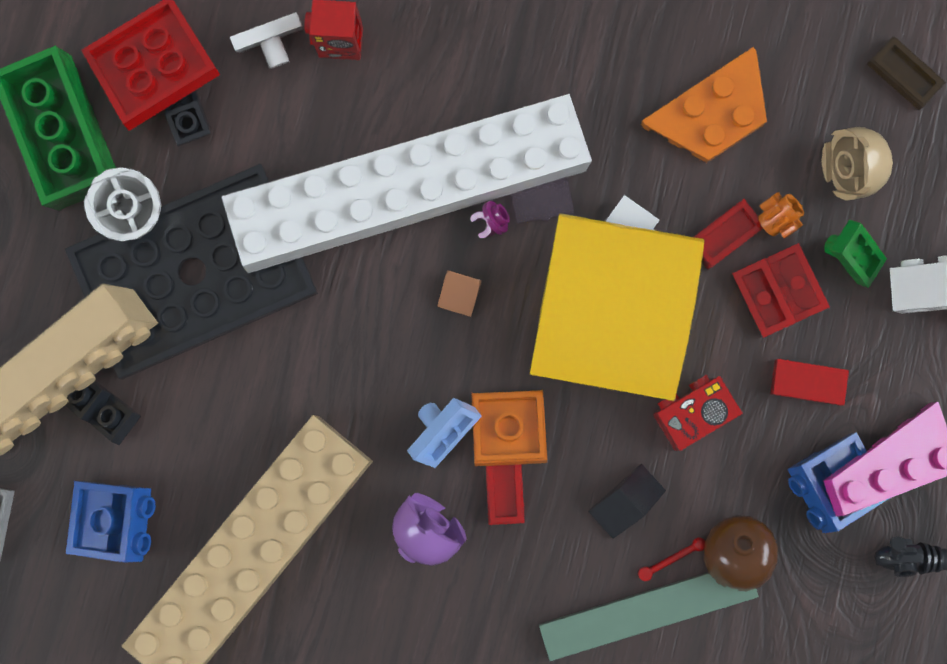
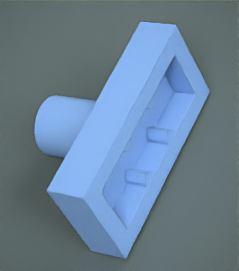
M453 398L442 411L435 403L424 405L420 409L418 417L426 426V429L410 446L407 452L414 461L436 468L481 418V414L474 406L456 398Z

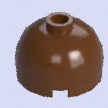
M735 515L723 519L711 529L705 541L704 562L708 573L718 584L746 592L761 587L771 578L778 563V545L773 533L763 522L751 516Z

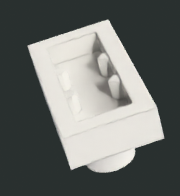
M297 12L233 35L230 39L235 51L238 53L261 45L269 68H274L289 62L280 37L302 30L303 27Z

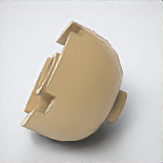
M865 127L837 130L831 134L835 135L832 141L826 142L823 147L822 168L826 182L833 180L834 186L837 189L832 192L843 200H853L873 195L887 183L892 172V152L887 141L879 133Z

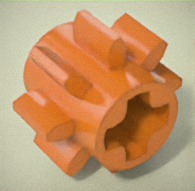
M777 192L760 204L764 212L759 215V222L763 229L771 236L781 233L782 237L786 238L803 226L799 220L804 216L803 207L791 194H787L782 198L780 193Z

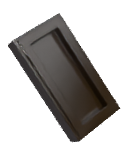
M895 36L867 63L870 68L918 111L946 83Z

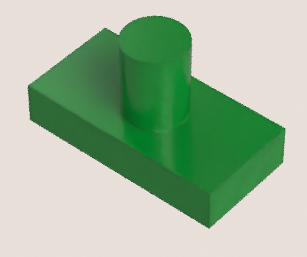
M850 219L840 235H831L824 247L825 253L836 257L857 284L867 288L870 287L887 260L862 223Z

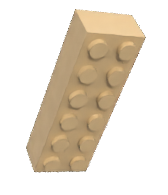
M102 284L0 367V456L14 446L12 441L21 434L26 435L39 427L41 424L39 419L48 412L53 413L68 403L67 397L75 390L80 391L91 385L96 379L94 375L102 368L106 369L118 363L123 358L122 352L131 345L136 346L142 343L151 335L149 330L157 325L158 322L133 289Z

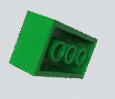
M55 45L0 68V100L41 205L59 211L85 200L95 177L106 170L115 169L116 167L72 56Z

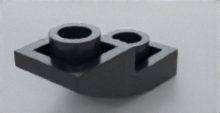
M196 90L165 109L166 112L164 114L178 147L211 134Z
M96 381L80 391L75 390L67 397L68 403L65 405L81 420L90 423L110 442L117 445L122 443L141 417Z

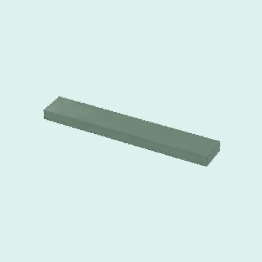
M706 572L540 623L539 628L549 661H553L758 598L759 596L756 589L745 592L728 586L724 587L718 584Z

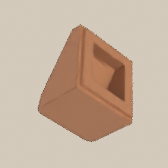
M447 270L437 307L471 317L481 287V280Z

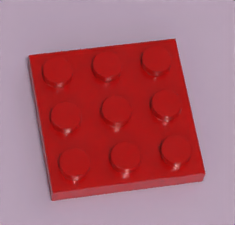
M162 0L81 50L121 122L128 131L220 75L174 0Z

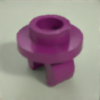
M493 201L483 204V211L476 212L470 217L472 222L484 219L487 223L485 231L478 234L479 238L492 237L496 233L502 235L508 231V222L510 221L508 212L501 204H496Z

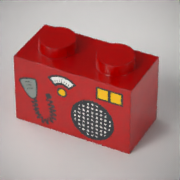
M312 0V11L305 14V33L310 34V45H314L320 58L360 60L363 25L356 2Z
M706 374L690 383L688 386L691 391L679 398L676 393L674 401L663 399L657 403L660 410L653 413V416L675 451L683 450L743 414L720 376L709 379Z

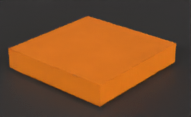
M543 390L471 393L472 406L481 414V418L473 425L475 466L547 463Z

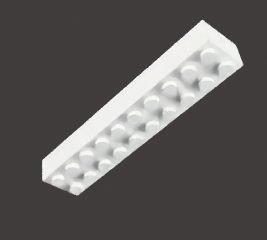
M570 94L228 194L222 196V200L242 266L247 273H251L586 172L592 160Z

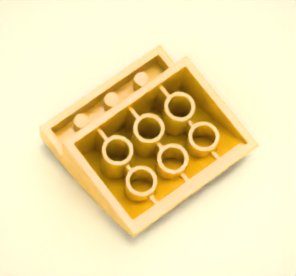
M559 213L541 303L530 375L674 401L694 313L704 239Z

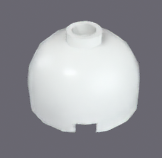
M121 167L106 170L95 177L85 197L84 206L87 219L96 231L110 239L130 241L139 239L152 230L159 220L161 201L159 191L149 178L138 171Z

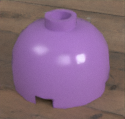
M414 493L412 497L409 495L398 509L393 519V535L399 547L398 551L405 560L424 565H438L454 556L467 538L463 527L455 517L449 521L439 513L445 507L432 498L420 493Z

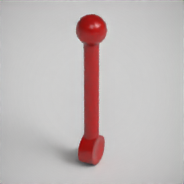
M697 537L690 546L651 567H641L638 571L639 578L642 581H649L657 571L694 551H703L705 540Z

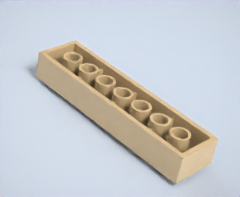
M313 415L122 647L141 664H207L373 461L322 418Z

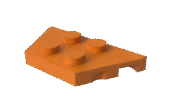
M752 47L642 120L641 126L647 131L653 130L669 139V143L678 148L689 150L693 156L708 163L767 122L757 51Z

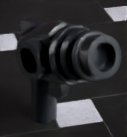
M899 536L891 540L890 546L882 547L876 551L874 556L876 565L894 570V574L897 577H909L917 573L921 575L931 572L938 573L941 570H947L946 548L922 542L913 545L911 539Z

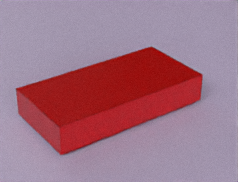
M745 199L741 200L694 236V238L704 239L702 263L707 270L763 229L759 222V216Z
M775 359L770 395L844 406L849 370Z
M522 464L486 466L489 525L525 523Z

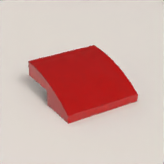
M799 243L732 273L763 338L830 308Z

